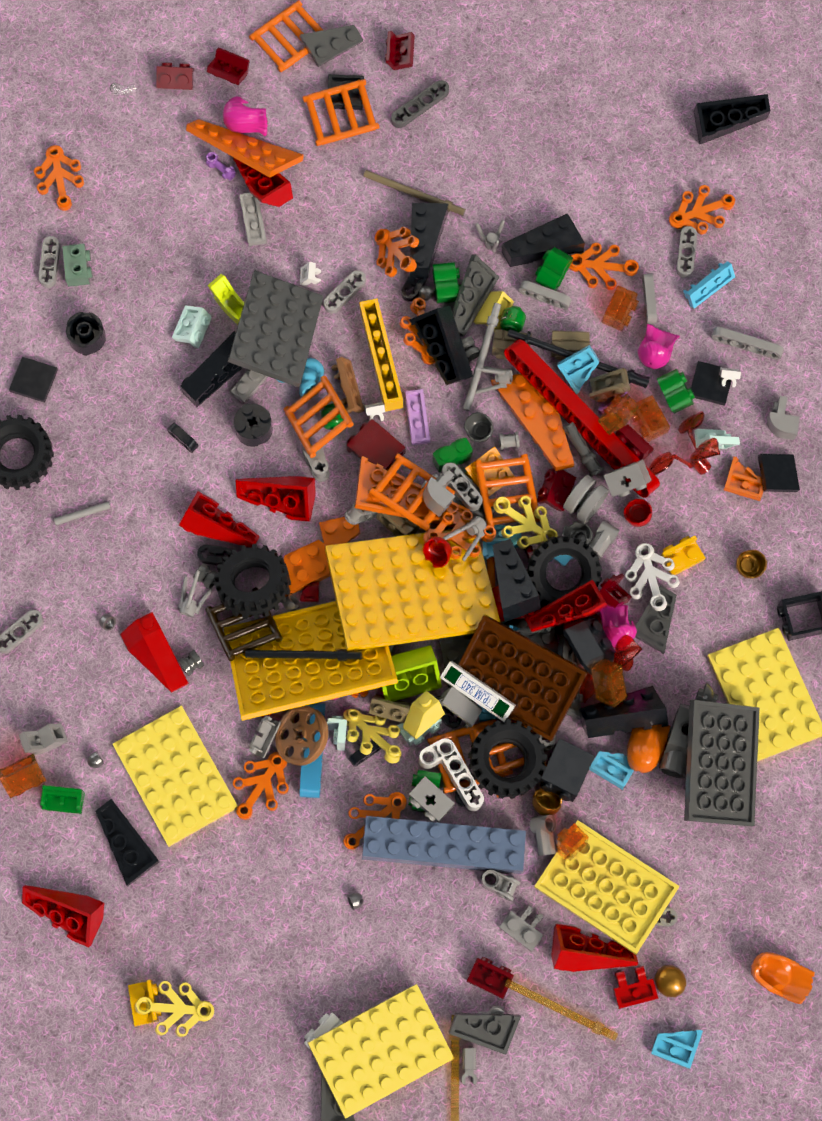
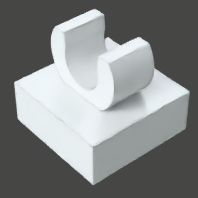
M308 262L301 267L300 285L308 286L310 283L317 284L321 281V279L315 277V275L321 273V270L316 268V263Z
M720 367L719 375L722 378V386H725L726 381L730 379L732 380V387H735V379H740L741 371L739 369Z
M383 402L364 405L365 413L367 416L369 415V420L373 419L374 415H379L380 420H384L382 413L385 412Z

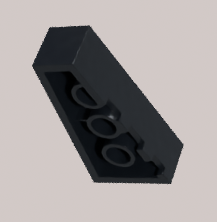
M768 94L697 103L693 112L699 145L766 120L771 111Z
M412 203L411 235L419 239V244L416 248L411 247L410 257L415 259L417 263L416 269L410 272V276L415 278L429 277L448 216L449 203Z
M567 213L504 242L502 254L509 266L514 267L543 260L546 251L554 247L566 254L582 253L585 242Z
M450 306L437 308L409 319L411 324L417 328V335L420 340L423 339L429 356L434 358L435 366L446 385L473 377Z
M235 331L181 383L182 393L196 407L201 405L243 368L227 362Z
M511 539L492 545L504 623L540 610L539 594Z
M653 686L579 709L582 727L588 738L614 735L615 731L632 732L633 728L644 727V730L652 729L653 725L669 726L666 707Z

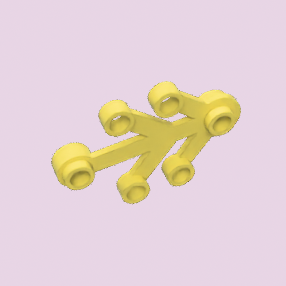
M523 496L519 499L518 505L523 508L526 516L524 517L510 507V501L506 497H499L494 502V510L500 514L505 513L522 524L513 527L505 526L501 531L504 538H510L514 534L534 532L537 536L529 538L522 536L518 539V547L525 549L529 545L547 541L546 535L558 537L557 532L549 526L545 507L539 506L535 509L533 515L530 505L531 499L528 496ZM538 510L542 511L543 515H540ZM534 516L540 519L541 527L536 524ZM506 529L510 531V535L506 533ZM521 540H524L526 545H523Z
M356 709L344 711L343 719L347 720L348 725L346 739L349 742H356L358 740L359 732L356 730V726H358L362 730V743L360 746L362 754L368 755L371 753L373 748L372 743H370L371 738L385 751L384 758L387 762H399L401 757L400 748L396 745H390L380 736L385 735L397 738L400 733V728L397 725H390L389 728L370 726L365 722L383 726L387 718L376 715H364Z
M168 981L161 982L158 986V991L161 994H165L173 1004L152 1003L147 997H142L135 1003V1010L141 1015H145L150 1011L173 1013L164 1022L156 1025L155 1032L159 1036L165 1035L168 1029L184 1014H191L193 1016L185 1024H180L176 1027L175 1033L178 1037L186 1036L189 1029L198 1021H208L214 1015L213 1005L208 1001H201L191 990V985L186 982L178 987V992L182 996H187L193 1006L185 1005L171 988V984ZM162 984H166L168 986L167 991L162 990ZM182 986H186L188 988L187 993H184L182 991ZM140 1003L146 1005V1010L140 1009ZM201 1008L206 1009V1015L200 1013ZM160 1025L165 1027L164 1033L158 1030ZM180 1027L185 1029L184 1034L179 1033Z

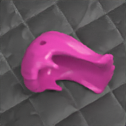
M239 96L231 98L225 104L223 121L229 130L237 133L257 132L263 136L267 135L268 121L265 108L244 106V103L247 104L249 102Z
M647 324L646 335L638 348L639 360L644 366L652 369L664 367L669 362L674 343L680 336Z
M621 605L617 608L607 606L599 611V623L611 641L613 648L629 646L636 636L637 629L632 620L631 625L629 623L628 605Z

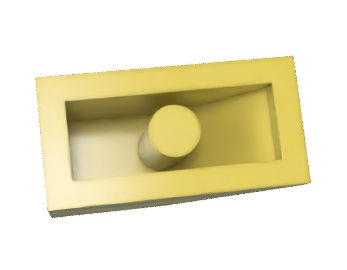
M426 690L411 704L403 729L415 739L420 737L445 715L439 700Z

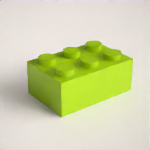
M428 645L391 656L398 683L380 687L384 699L392 702L424 693L426 690L432 691L442 688L438 663L432 646Z

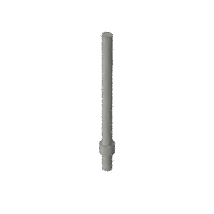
M494 303L491 316H488L486 323L488 326L475 369L477 367L483 368L494 328L497 327L499 321L498 315L501 308L499 303ZM475 369L463 407L466 411L471 409L481 372Z

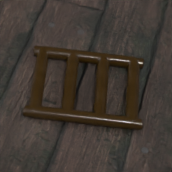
M255 587L252 589V592L259 589ZM224 604L215 607L207 606L205 608L229 661H233L235 656L245 653L246 650L255 649L274 640L280 642L283 639L270 611V615L267 617L263 613L264 620L225 635L222 628L244 620L242 614L239 613L237 617L233 615L218 621L216 614L226 611ZM269 626L271 634L231 649L229 642Z

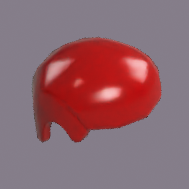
M636 498L631 500L624 508L625 520L634 527L645 526L652 518V507L644 499Z
M437 536L430 537L425 541L422 549L425 560L430 561L434 568H442L448 564L452 554L451 545L445 539Z

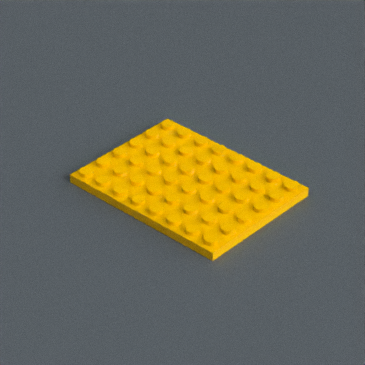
M452 529L444 530L442 533H449ZM424 533L325 546L347 651L474 634L485 614L500 622L482 549L478 557H471L469 555L465 561L462 558L466 551L462 549L459 559L450 557L448 564L444 567L434 568L430 561L425 560L422 551L425 543L423 540ZM475 538L463 540H465L469 544H472ZM447 541L452 547L458 546L452 541Z
M336 601L272 616L283 639L280 642L274 640L252 650L337 651L338 649H346ZM265 618L224 627V633L225 635L230 634L244 627L262 621ZM268 626L229 642L231 649L271 634V630ZM389 646L354 650L362 651V659H347L346 661H338L337 659L246 658L245 653L235 656V659L230 661L242 721L398 683Z

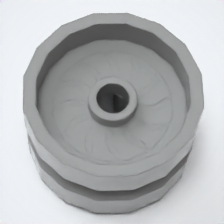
M589 475L583 477L575 486L563 505V508L570 514L578 510L577 519L584 524L597 512L610 491L603 485H599L594 489L596 480Z

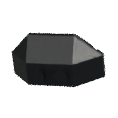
M588 616L563 623L562 631L585 670L595 677L597 683L613 679L616 651L597 618Z

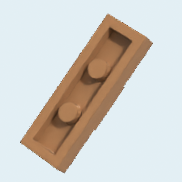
M339 357L336 359L337 364L333 365L331 369L334 371L339 370L334 378L341 380L340 386L346 396L341 402L342 404L348 403L346 408L348 413L352 411L361 413L364 411L351 360Z

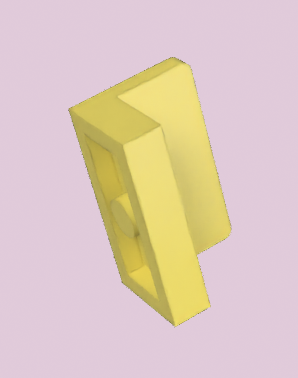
M503 291L490 292L473 321L475 324H485L488 326L486 323L488 316H491L494 303L501 304L498 315L499 321L497 327L494 328V332L495 329L501 330L500 320L503 311L508 307H512L514 303Z

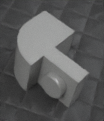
M780 396L777 402L774 401L772 412H769L767 417L768 428L779 438L795 440L800 417L785 414L787 397Z
M450 470L444 475L441 473L436 480L431 477L423 491V500L426 506L438 517L451 505L455 498V495L446 489L455 475Z
M48 724L38 731H24L19 734L25 753H32L33 755L43 754L68 742L62 724Z

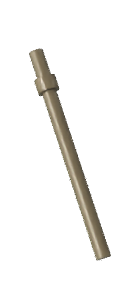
M368 170L364 173V177L426 202L449 203L448 212L451 211L461 216L465 214L466 209L454 205L449 200L438 199Z

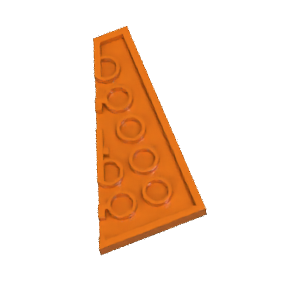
M200 119L188 123L186 126V131L269 178L303 161V154L233 132Z
M522 374L513 375L512 383L507 384V388L497 389L503 401H506L511 408V412L526 432L528 431L534 443L543 451V455L555 471L574 467V461L559 413ZM495 379L491 380L492 386L499 384Z
M362 456L354 508L405 518L369 493L370 489L378 485L387 470L383 469L384 466L378 463L375 465L367 461L368 458ZM395 473L381 493L391 499L406 477ZM413 481L398 501V504L408 509L421 491L422 486ZM424 500L413 513L422 520L430 511ZM452 501L451 505L440 517L436 515L431 523L439 524L444 513L451 512L454 514V521L451 525L447 526L454 527L460 520L462 512L469 509Z

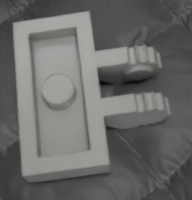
M529 905L521 918L511 911L499 928L532 952L544 936L535 929L544 915L541 913L537 914L533 923L529 925L524 921L533 909Z

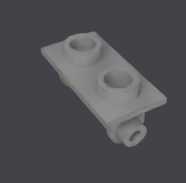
M266 715L264 718H261L256 730L261 734L260 736L254 734L248 746V751L253 755L265 758L281 722L273 720Z

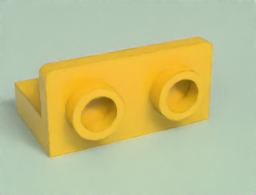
M687 536L681 539L676 546L669 545L663 549L661 556L671 558L675 564L674 569L668 571L670 575H677L705 560L704 554L696 543V536L691 538ZM668 562L665 566L669 567L672 563Z
M150 979L146 982L128 985L134 1026L159 1022V1016H162V1012L150 1011L145 1015H141L135 1010V1003L142 997H147L152 1003H156L155 996L159 995L157 984H153V981ZM140 1003V1009L146 1010V1005Z

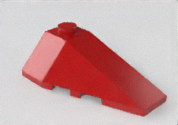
M233 157L250 193L259 201L280 207L293 199L291 183L280 173L269 178Z
M286 476L235 480L237 498L256 506L260 504L270 508L269 511L276 513V511L286 514V518L291 520L310 522L316 496L315 478Z
M197 491L179 523L180 527L195 535L242 546L246 545V547L252 548V544L257 543L259 535L244 523H236L229 511L226 513L222 512L217 508L219 503Z
M591 580L529 615L525 620L530 630L534 632L591 616L608 605L595 582Z
M153 612L135 620L120 634L128 651L171 693L189 684Z
M29 885L23 886L22 904L38 916L48 917L53 922L52 926L58 929L59 926L68 932L67 937L72 941L86 947L92 945L103 921L104 902L87 895Z
M555 924L551 952L554 969L577 972L638 965L637 955L617 942L610 941L605 943L598 939L599 936L592 934V937L581 934V929L561 924Z

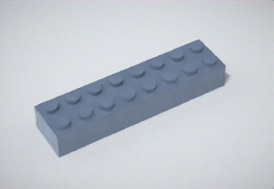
M366 816L361 860L480 871L494 870L501 873L521 874L524 869L526 831Z

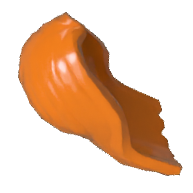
M661 724L653 725L652 729L644 730V727L632 729L627 745V761L631 769L647 773L657 766L665 750L670 725L667 727H662Z
M764 952L756 956L751 966V975L757 983L788 1001L802 1004L806 999L805 996L809 995L813 987L811 983H813L812 977L815 976V972L785 956Z

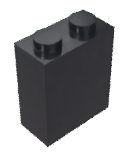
M559 738L545 765L546 769L542 774V778L537 785L541 786V789L546 792H553L559 795V798L564 801L573 802L581 789L595 756Z

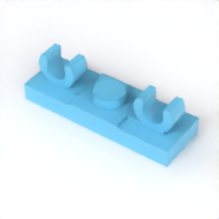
M730 262L719 263L718 269H711V273L697 285L692 284L689 291H683L690 307L696 308L735 278Z

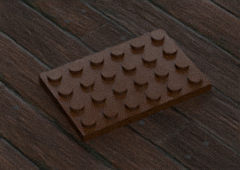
M486 614L483 615L459 663L460 667L516 705L509 718L516 722L521 721V725L526 728L529 725L532 727V731L549 741H553L588 674V671Z

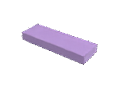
M423 389L404 391L411 444L430 443Z

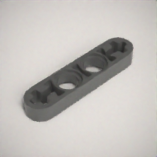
M439 80L392 113V125L396 128H403L443 100L449 94L448 83ZM438 87L444 88V92L442 90L438 91ZM425 96H429L432 98V101L425 103L422 99ZM411 106H416L418 111L412 113L408 109ZM396 117H398V118H401V117H402V121H400V120H397V121H396Z

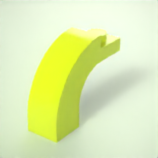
M220 274L207 286L215 296L213 298L221 309L238 325L244 301L238 296L226 277Z

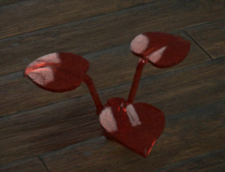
M703 411L686 418L678 428L680 434L688 433L696 449L690 456V463L675 454L672 455L671 452H665L656 457L649 466L654 475L669 468L674 459L684 463L690 469L694 467L699 475H703L710 470L711 464L706 458L720 455L718 440L710 438L696 448L695 439L692 435V430L698 428L704 420L705 414Z
M595 613L590 616L597 618L598 622L602 625V620L598 614ZM629 635L622 636L615 646L614 671H617V669L629 671L633 666V658L642 650ZM589 673L580 687V694H583V703H586L594 695L600 684Z

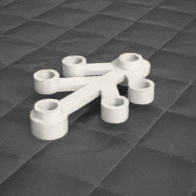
M642 543L635 551L637 559L631 569L625 574L629 582H635L638 579L637 572L644 563L645 570L636 585L630 589V594L633 599H640L643 594L642 589L649 580L653 595L650 600L651 606L656 611H662L666 608L667 601L660 594L656 577L667 582L671 588L678 587L680 582L676 575H669L653 567L652 561L663 565L666 571L673 570L675 564L671 558H664L656 554L650 544ZM648 551L647 555H642L643 552ZM668 562L672 563L669 567L665 566ZM630 574H635L633 578L628 577ZM672 579H676L674 584L670 583ZM634 591H639V594L633 595ZM658 602H663L661 606H656Z

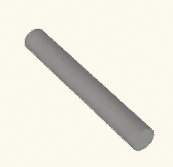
M108 501L54 518V522L57 526L111 509Z

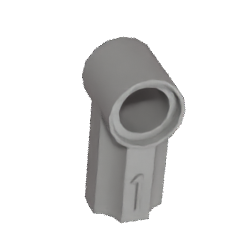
M602 521L595 533L594 539L589 544L595 554L598 555L599 560L608 546L613 544L620 532L619 529L605 521Z
M552 815L535 816L530 821V829L536 834L538 856L556 854L553 832L556 830L557 823Z

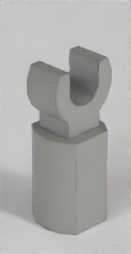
M462 1048V1070H465L461 1078L463 1085H465V1078L467 1076L473 1078V1085L477 1083V1077L474 1074V1070H476V1048Z

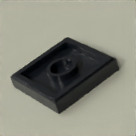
M329 74L328 89L362 80L364 76ZM358 88L349 90L348 94L353 110H362L363 103ZM341 93L331 95L334 109H345Z
M22 357L9 391L45 403L58 368Z
M701 361L697 362L691 385L696 399L725 406L732 380L728 379L725 386H722V378L719 375L721 366Z
M794 454L758 455L764 492H798L800 490Z

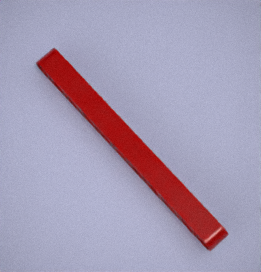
M518 339L504 350L506 359L569 424L574 422L581 436L614 470L640 460L525 341ZM647 466L651 481L642 490L636 491V488L633 489L643 498L648 497L660 486L659 479Z

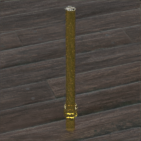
M507 979L505 982V987L591 1029V1032L597 1035L601 1034L614 1041L616 1040L618 1033L604 1027L603 1023L599 1021L594 1022L510 979Z
M451 1015V1023L455 1015ZM449 1034L451 1053L453 1055L451 1060V1121H459V1040L461 1038Z

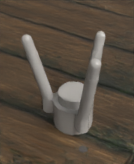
M504 219L501 220L496 233H488L486 236L483 234L479 223H476L481 237L480 240L492 252H495L499 245L500 234L505 223Z
M483 366V368L477 367L476 371L495 374V381L499 382V384L478 389L475 394L507 388V384H511L513 380L512 369H499Z
M477 516L466 525L443 537V539L447 540L464 530H467L472 536L476 535V538L462 558L465 561L480 538L485 535L483 530L486 529V523L483 518Z
M199 570L196 571L189 596L186 599L188 577L184 576L181 600L178 608L180 609V614L188 617H194V614H199L200 608L212 592V589H208L197 606V602L192 600L200 574Z

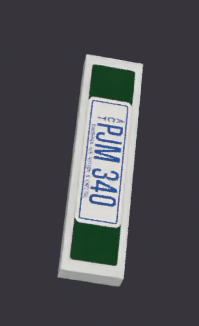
M453 661L449 662L440 676L442 680L503 722L508 719L516 706Z

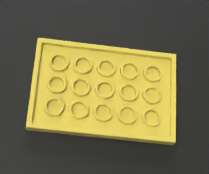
M779 628L707 655L727 703L760 708L757 762L822 737L821 719Z
M182 706L113 743L117 754L168 847L237 809L238 805Z
M578 820L534 886V888L636 955L680 887Z
M417 984L307 1042L345 1119L454 1059Z

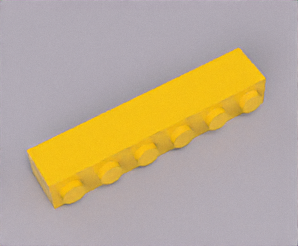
M378 299L359 302L360 314L385 412L403 408V397Z

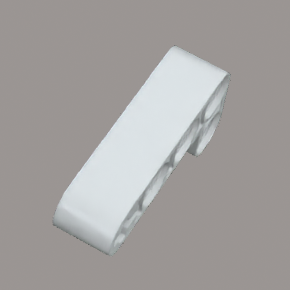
M444 738L424 748L419 755L420 766L424 769H430L441 763L466 808L470 811H478L484 802L483 794L452 740ZM447 745L450 748V752L443 753L440 747ZM429 754L433 757V761L425 762L422 757ZM456 762L460 765V769L452 770L449 764ZM466 779L470 786L463 788L460 786L459 781ZM472 797L474 799L478 798L477 805L474 802L470 803Z

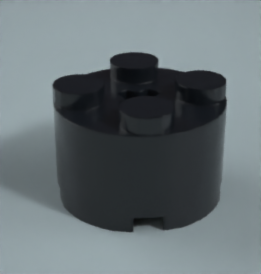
M78 312L69 318L66 324V335L71 347L76 352L87 356L99 351L106 342V334L102 322L97 315L90 312Z
M244 404L234 416L236 435L244 445L255 447L266 443L270 439L273 431L272 420L269 411L263 406Z

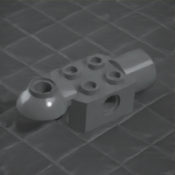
M706 683L704 689L699 688L695 700L716 702L718 694H715L712 687ZM680 703L676 711L659 767V771L680 779L686 778L688 735L683 734L682 731L688 734L689 705Z

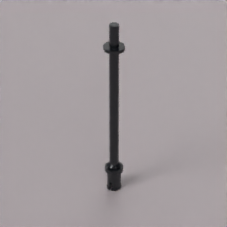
M509 329L507 334L508 337L517 340L521 339L527 344L564 357H569L575 353L530 337V331L525 335ZM600 361L596 367L608 373L619 369ZM633 369L627 371L629 384L633 383L646 389L650 377L635 373Z

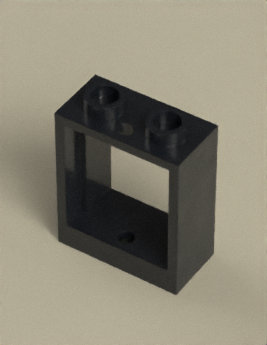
M822 591L780 601L777 606V613L779 618L782 617V632L784 636H787L788 641L822 634V627L793 632L787 610L788 607L817 602L822 619Z

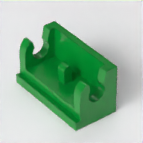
M43 785L40 806H42V810L82 814L85 792L82 789Z

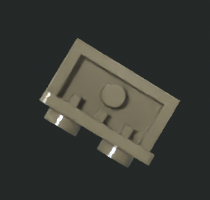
M625 368L590 379L592 393L589 396L597 402H604L609 397H619L624 395V392L631 391Z
M375 694L371 700L369 714L404 723L411 703L400 700L392 702L385 700L382 695Z

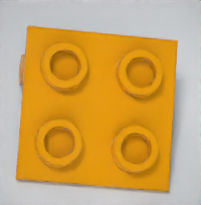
M494 446L477 460L489 462L503 460V458ZM474 461L465 468L467 471L465 474L479 487ZM509 467L484 470L486 481L515 477ZM503 486L487 488L488 495L491 496Z

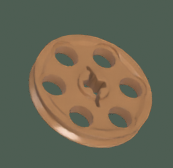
M301 706L289 710L280 720L281 724L275 736L277 751L281 758L288 763L298 766L310 764L322 754L327 744V721L320 711L309 706ZM299 713L300 719L297 723H294V717ZM314 714L316 717L313 724H310V717ZM286 730H289V736L284 740L283 734ZM320 732V739L315 742V734ZM291 747H293L294 753L292 756L289 757L288 751ZM309 748L310 753L307 758H304V751Z

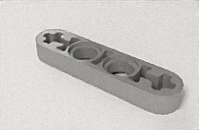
M715 327L713 330L712 339L714 341L778 360L782 357L784 348L778 344L723 327Z

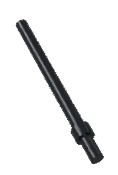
M338 649L337 651L246 650L245 657L337 659L338 661H346L347 659H362V651H347L346 649Z

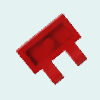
M644 966L634 968L638 983L627 985L624 971L615 973L619 987L614 988L613 991L618 1009L659 999L654 980H647Z

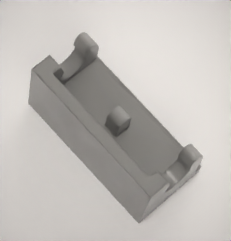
M453 686L446 689L439 699L442 706L447 707L465 722L464 726L466 728L472 727L482 712L480 707Z

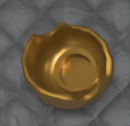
M747 550L738 556L736 568L743 577L754 579L760 577L765 572L767 560L760 551Z
M541 788L535 791L532 805L535 811L542 816L555 815L562 807V799L559 798V795L553 792H546Z
M664 965L658 969L654 977L657 990L666 997H677L685 990V975L674 965Z

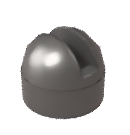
M426 285L422 286L419 291L420 297L425 302L435 294V291Z
M289 594L283 606L288 611H294L300 606V602L294 595Z
M103 614L99 619V625L106 631L113 629L116 624V619L110 614Z
M96 751L90 754L87 760L91 768H99L105 764Z
M360 893L347 895L352 910L360 908L364 903L363 896Z

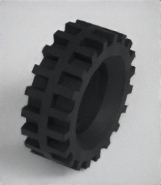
M7 415V420L1 421L0 419V451L2 446L9 440L21 438L32 444L34 455L31 462L21 469H9L0 461V484L5 489L14 487L15 490H20L22 486L30 488L31 483L36 482L38 484L41 482L39 478L42 475L46 477L48 467H52L51 458L54 457L53 446L48 434L40 423H35L30 417L24 419L22 415H17V418Z
M566 535L550 537L549 540L541 542V545L533 550L531 558L528 559V569L526 571L539 594L540 601L546 606L591 580L595 582L597 588L602 581V566L599 563L598 555L595 554L589 545L575 537ZM559 555L574 557L581 567L579 582L568 590L553 588L546 578L548 563Z
M252 544V548L248 549L246 545L241 546L242 550L238 552L233 549L231 551L232 556L227 557L225 555L222 558L224 564H218V573L214 574L215 587L227 611L231 610L236 617L239 613L242 614L243 619H248L249 615H253L254 619H259V614L264 613L267 617L270 615V610H279L278 604L286 602L285 594H290L289 585H291L288 569L281 555L278 556L275 549L269 552L266 545H263L262 549L258 548L257 544ZM258 567L269 572L268 582L259 590L243 592L235 587V579L246 569Z
M506 719L504 722L495 721L492 725L486 726L471 745V751L468 754V758H470L469 770L472 769L474 780L480 783L478 787L481 790L482 788L488 790V794L491 796L496 794L499 795L498 798L500 799L504 797L513 799L518 795L522 796L540 781L546 769L545 761L547 760V754H544L543 751L545 748L544 743L541 744L538 740L540 735L538 733L534 735L531 732L532 727L529 725L527 728L522 726L521 721L512 723L511 719ZM511 743L520 749L524 757V767L520 774L515 777L506 778L499 776L493 771L489 762V754L497 744Z

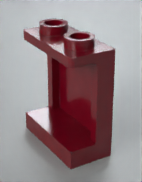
M373 419L363 423L359 429L360 431L356 435H352L346 445L349 453L353 452L360 459L364 456L368 458L367 461L375 465L378 463L384 466L383 469L387 471L395 462L397 453L402 456L406 453V447Z

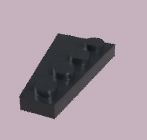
M112 799L95 811L128 887L160 861Z

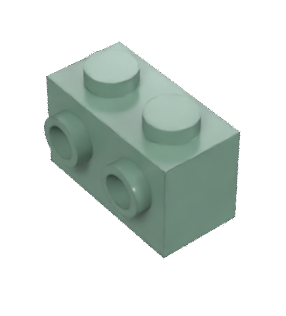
M85 244L62 246L65 280L68 287L89 285L90 278H93L92 268L88 267V261H91L90 250H86Z

